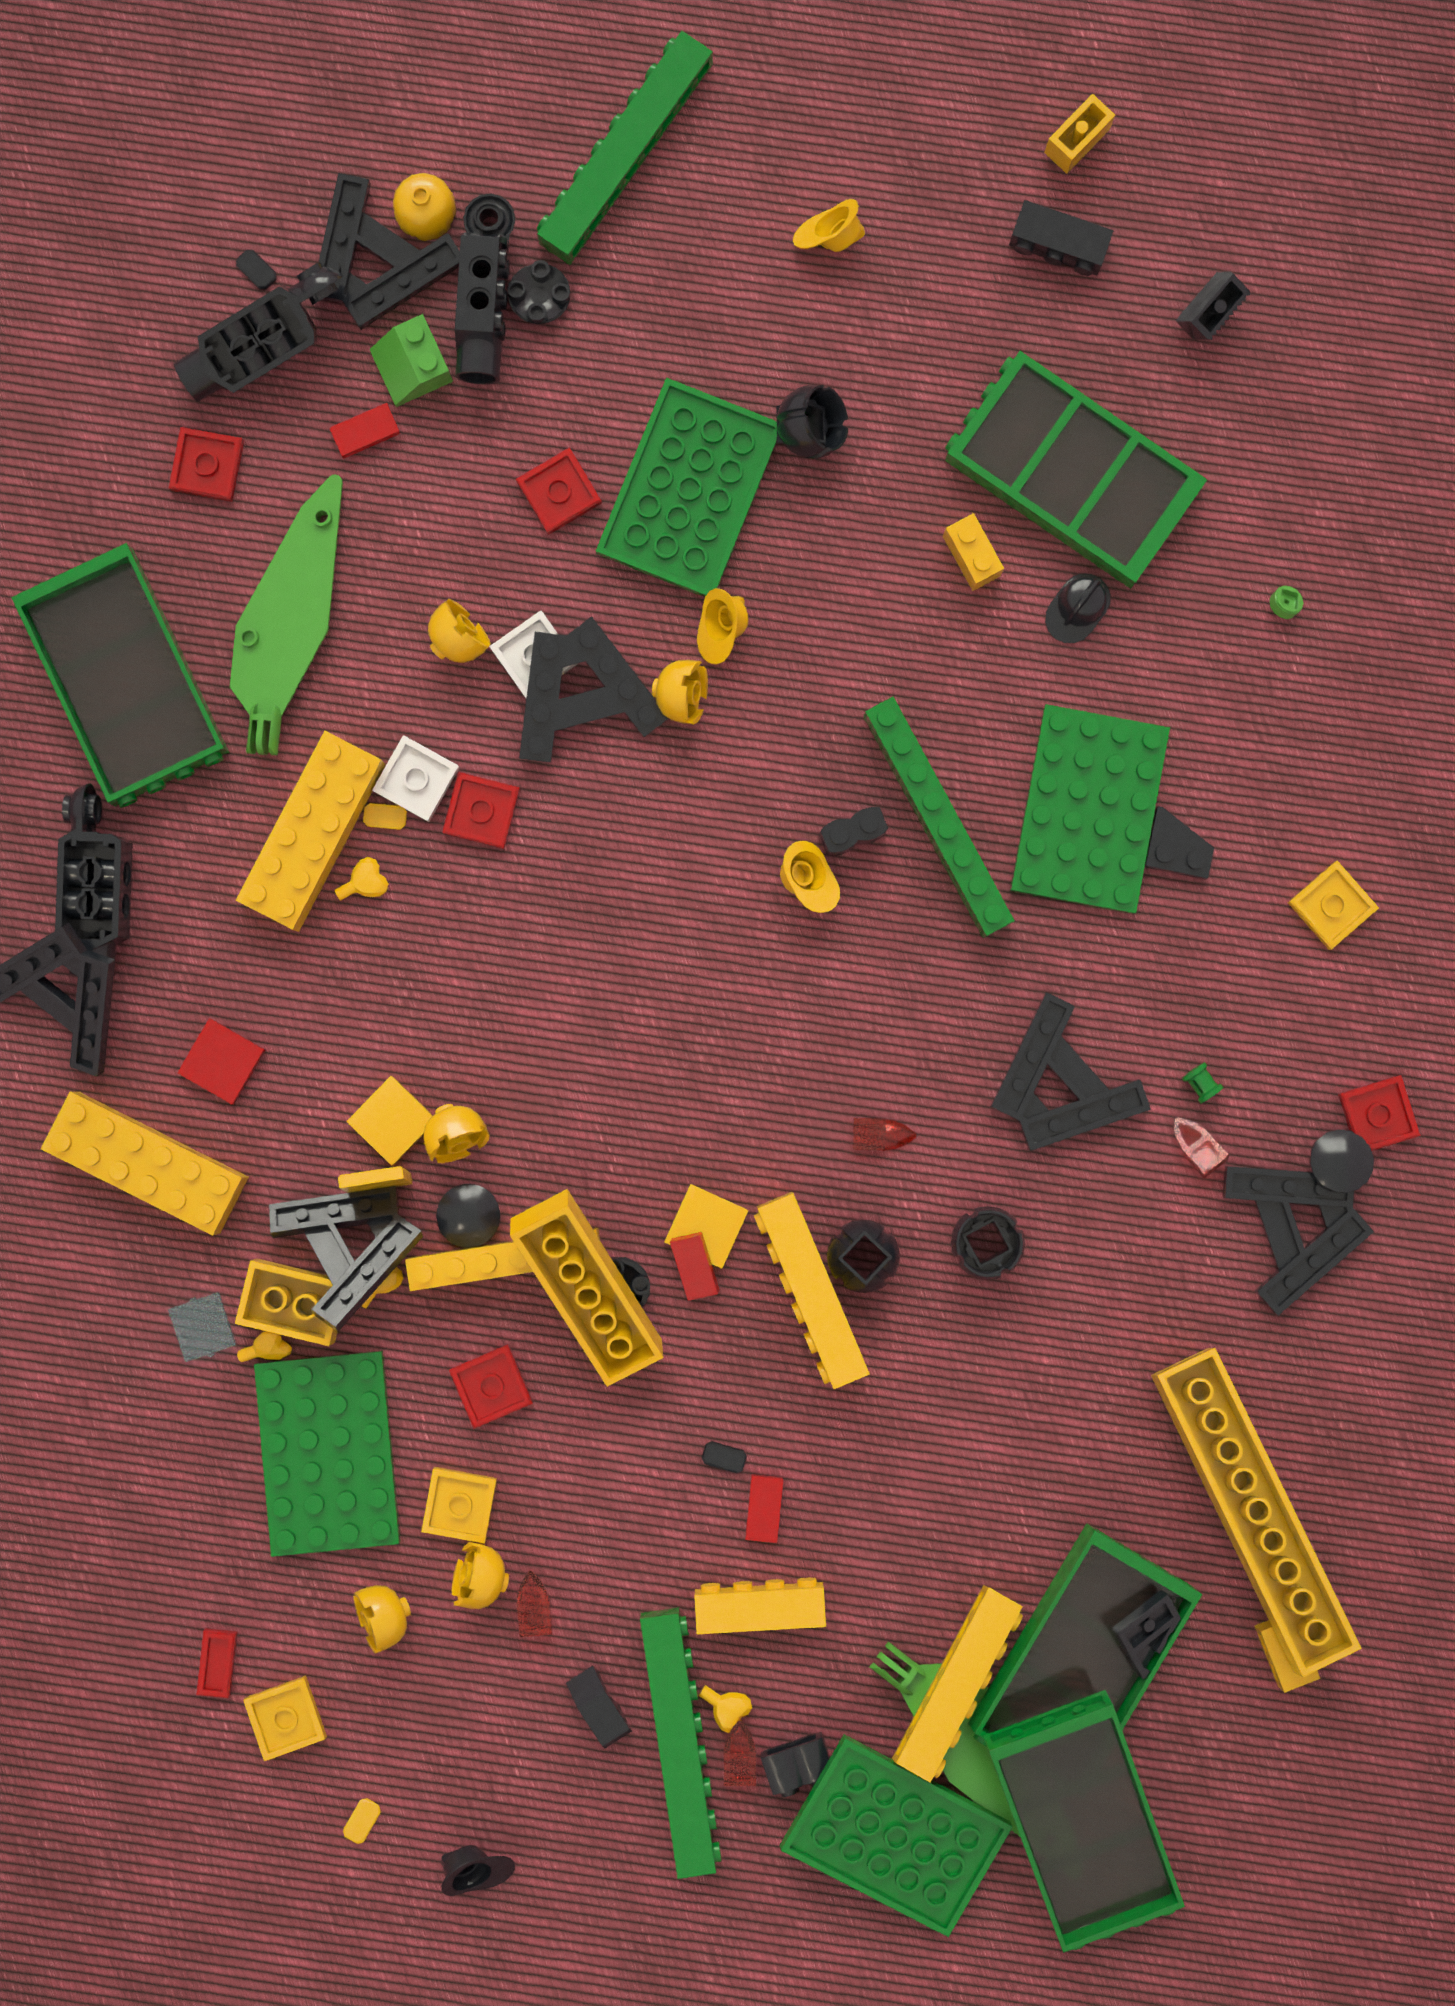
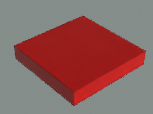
M180 427L169 489L175 492L232 502L244 445L243 438Z
M570 447L516 478L517 484L548 535L602 504V500Z
M458 772L442 833L505 849L520 787Z
M209 1018L177 1073L234 1105L266 1049L214 1019Z
M1401 1075L1338 1094L1349 1130L1361 1136L1370 1146L1371 1151L1421 1136Z
M509 1344L449 1369L473 1429L533 1404Z

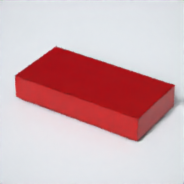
M387 403L329 428L343 459L401 434Z
M702 1232L672 1238L670 1245L687 1300L717 1295L720 1289Z
M751 1474L745 1540L777 1543L783 1477Z
M204 1629L196 1695L219 1698L230 1697L237 1631Z

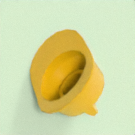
M854 199L844 200L835 207L808 219L794 234L793 243L795 247L809 249L822 245L831 251L840 252L864 237V227L856 215L859 207L858 202Z
M718 588L709 591L705 596L697 634L699 652L703 659L711 664L722 663L729 657L735 638L742 635L748 625V612L744 605V598L730 596L725 590Z
M798 841L790 845L784 854L780 871L784 887L795 894L802 905L809 910L818 913L831 911L836 907L840 899V888L823 853L816 845L808 841Z

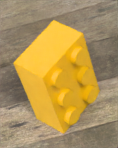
M258 1258L250 1260L235 1324L330 1346L335 1343L337 1331L316 1317L311 1309L333 1285L329 1277L324 1274Z

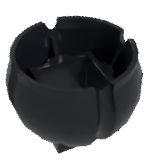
M809 384L796 388L785 397L781 405L776 406L777 444L786 446L792 453L805 458L818 459L830 455L846 441L848 428L843 426V422L848 420V414L841 397L831 387L825 388L823 385Z
M991 1206L974 1208L972 1215L965 1213L955 1224L951 1236L952 1254L959 1257L958 1265L969 1275L984 1280L1001 1278L1003 1271H1008L1009 1273L1013 1271L1019 1264L1025 1247L1023 1231L1016 1228L1017 1220L1007 1211ZM992 1222L1006 1248L979 1262L966 1236Z
M855 1220L844 1224L839 1235L832 1236L827 1249L828 1267L835 1279H842V1286L846 1289L859 1293L874 1292L887 1285L886 1279L888 1277L895 1276L900 1263L899 1245L892 1233L886 1234L884 1232L885 1227L882 1224L872 1220ZM864 1235L886 1255L865 1278L858 1274L843 1259Z

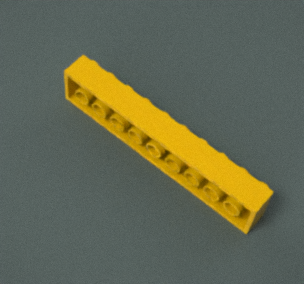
M1207 1348L1152 1374L1151 1377L1294 1673L1302 1677L1307 1676L1362 1649L1216 1348Z

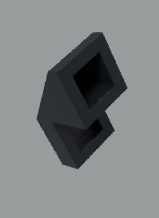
M594 1666L566 1682L578 1710L604 1749L632 1732L620 1705L609 1695L598 1670Z

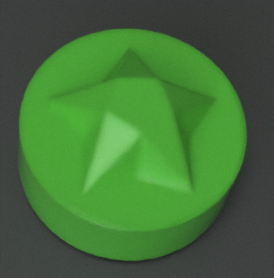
M1281 586L1271 595L1270 607L1280 618L1291 619L1301 611L1303 598L1295 588Z

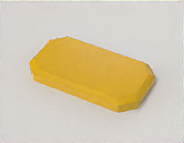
M369 803L364 807L363 822L367 827L401 830L406 826L407 811L400 806Z
M368 1798L361 1799L343 1829L344 1837L356 1844L363 1843L381 1813L380 1806Z

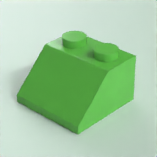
M423 314L393 327L369 349L396 407L453 382Z

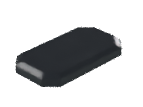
M245 250L236 259V267L259 290H267L276 281V272L254 250Z
M714 1441L705 1444L702 1454L704 1464L736 1474L743 1471L747 1458L744 1450Z

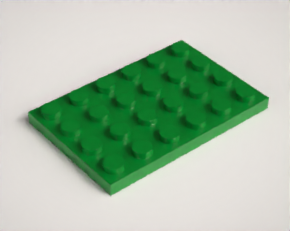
M666 377L597 546L596 554L703 597L709 591L718 588L776 446L777 421Z
M1044 705L1010 891L1136 914L1170 727L1054 705Z
M383 1350L255 1363L254 1371L271 1557L400 1544Z
M843 1734L779 1846L782 1852L949 1937L1013 1826L1011 1821L933 1780L931 1783L895 1763L893 1759Z

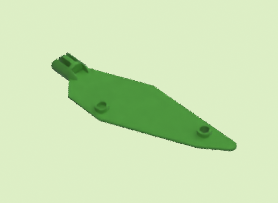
M336 474L329 476L302 505L236 624L230 688L250 715L246 747L247 754H255L257 752L259 755H267L268 753L278 755L282 716L329 631L343 487L342 478ZM324 515H328L327 520L323 523H320V518Z
M888 1641L885 1647L893 1652L896 1657L907 1663V1665L901 1668L880 1651L877 1657L899 1674L897 1679H894L874 1662H872L869 1668L900 1691L914 1717L942 1663L919 1665ZM988 1687L984 1690L979 1689L974 1699L977 1701L975 1710L987 1692ZM1002 1698L987 1721L999 1729L1017 1723L1007 1702ZM971 1717L969 1719L964 1718L959 1727L962 1733L954 1748L949 1747L943 1758L946 1760L943 1772L951 1784L978 1805L1011 1821L1013 1826L1011 1830L1020 1837L988 1748L974 1739L975 1733L968 1725ZM1007 1758L1001 1759L1016 1801L1052 1788L1046 1776L1044 1779L1036 1776L1027 1769L1028 1764L1020 1759L1017 1763ZM1058 1799L1020 1813L1032 1847L1049 1859L1078 1848L1073 1826ZM1048 1834H1053L1052 1842L1046 1844L1045 1837ZM1081 1860L1060 1867V1869L1073 1878L1079 1877L1083 1871Z

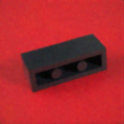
M1024 200L1009 246L1014 247V250L1022 255L1030 256L1035 254L1043 257L1049 264L1055 266L1064 264L1074 268V271L1084 276L1093 274L1097 276L1114 230Z

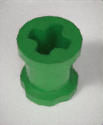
M1205 1062L1199 1064L1182 1077L1183 1081L1189 1082L1197 1093L1200 1104L1224 1088L1221 1084H1217L1206 1070L1207 1064Z

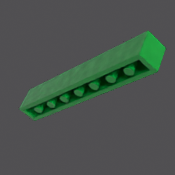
M681 31L676 39L672 37L667 42L663 50L664 56L658 64L653 63L645 75V83L640 90L635 88L627 100L628 106L622 115L618 113L609 125L610 132L604 140L600 138L595 143L591 151L592 157L586 165L581 164L573 176V184L568 191L566 189L561 191L555 201L556 208L550 216L545 215L537 226L539 244L569 265H571L713 65V51L684 31Z
M894 696L866 710L863 716L982 938L1015 921Z
M679 1607L641 1613L640 1623L677 1879L715 1874L716 1862H722L719 1841L713 1842L711 1830L717 1829L715 1810H708L707 1797H712L710 1777L703 1776L702 1765H706L708 1762L705 1744L699 1745L697 1733L703 1732L701 1713H694L693 1700H698L696 1680L690 1681L688 1668L694 1667L691 1648L685 1649L683 1636L689 1635L687 1617L680 1616Z

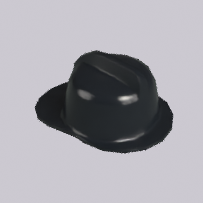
M1081 573L1071 577L1063 585L1046 611L1045 623L1048 632L1056 640L1063 643H1076L1084 640L1093 631L1110 605L1111 594L1105 582L1093 574Z
M475 1845L463 1846L444 1854L441 1858L445 1875L441 1891L446 1896H455L465 1892L495 1887L512 1876L515 1871V1862L506 1856L488 1857Z

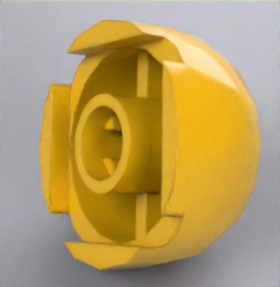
M414 174L403 180L395 190L393 199L394 216L404 233L423 241L437 239L447 233L457 210L453 193L443 180L432 174Z
M451 599L442 603L431 615L428 624V635L432 641L430 648L440 659L446 657L458 663L473 661L490 646V640L479 623L475 627L468 619L471 614Z
M678 660L670 663L662 670L659 678H656L653 682L652 695L656 698L657 705L662 714L672 721L694 725L703 714L704 709H698L700 697L707 699L708 677L706 667L699 666L702 663L701 661Z
M446 1104L437 1108L436 1114L428 1120L424 1128L423 1140L429 1159L433 1161L435 1157L437 1163L453 1162L471 1155L466 1149L476 1144L481 1149L489 1141L490 1136L480 1115L471 1108L453 1106L452 1104Z
M468 1542L462 1549V1551L467 1552L464 1563L458 1559L455 1566L452 1595L457 1596L458 1600L453 1603L459 1607L482 1609L492 1604L498 1598L500 1592L504 1593L506 1591L509 1574L505 1573L504 1562L497 1551L482 1544Z
M381 1585L366 1587L354 1592L353 1600L361 1627H365L369 1635L365 1638L372 1651L376 1654L397 1644L405 1635L407 1629L406 1617L411 1615L406 1598L402 1597L399 1599L394 1590Z

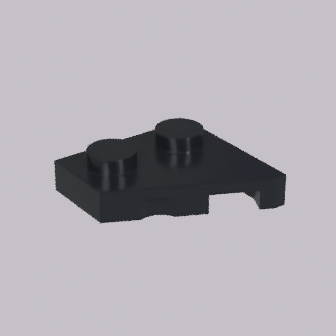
M1160 806L1156 807L1145 867L1204 880L1208 879L1214 847L1166 809Z
M1163 1590L1157 1592L1111 1628L1136 1674L1142 1679H1145L1150 1672L1146 1667L1154 1653L1158 1652L1161 1654L1167 1643L1168 1636L1175 1630L1181 1619L1169 1595Z

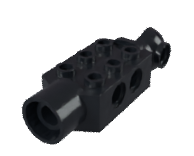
M490 193L482 194L472 199L465 209L463 220L466 233L463 232L461 234L455 315L457 353L455 377L463 382L481 385L495 384L500 381L502 341H505L506 325L503 321L501 310H507L508 292L505 291L504 279H509L510 261L507 260V252L509 250V235L513 231L515 224V214L510 203L502 196ZM488 217L498 219L497 223L493 226L488 227L482 224Z
M318 262L296 276L299 280L297 284L290 288L283 284L199 335V348L173 363L180 380L190 395L199 402L222 387L234 393L313 345L317 341V328L302 302L309 298L312 305L332 294L338 290L334 282L342 278L343 275L337 270L324 267L321 262Z
M89 783L77 788L72 795H65L62 802L63 820L65 823H71V832L58 839L55 931L70 923L87 950L115 959L116 961V945L128 940L130 937L133 844L123 837L96 832V825L100 823L102 818V801L100 796L97 795L94 786ZM69 970V975H75Z

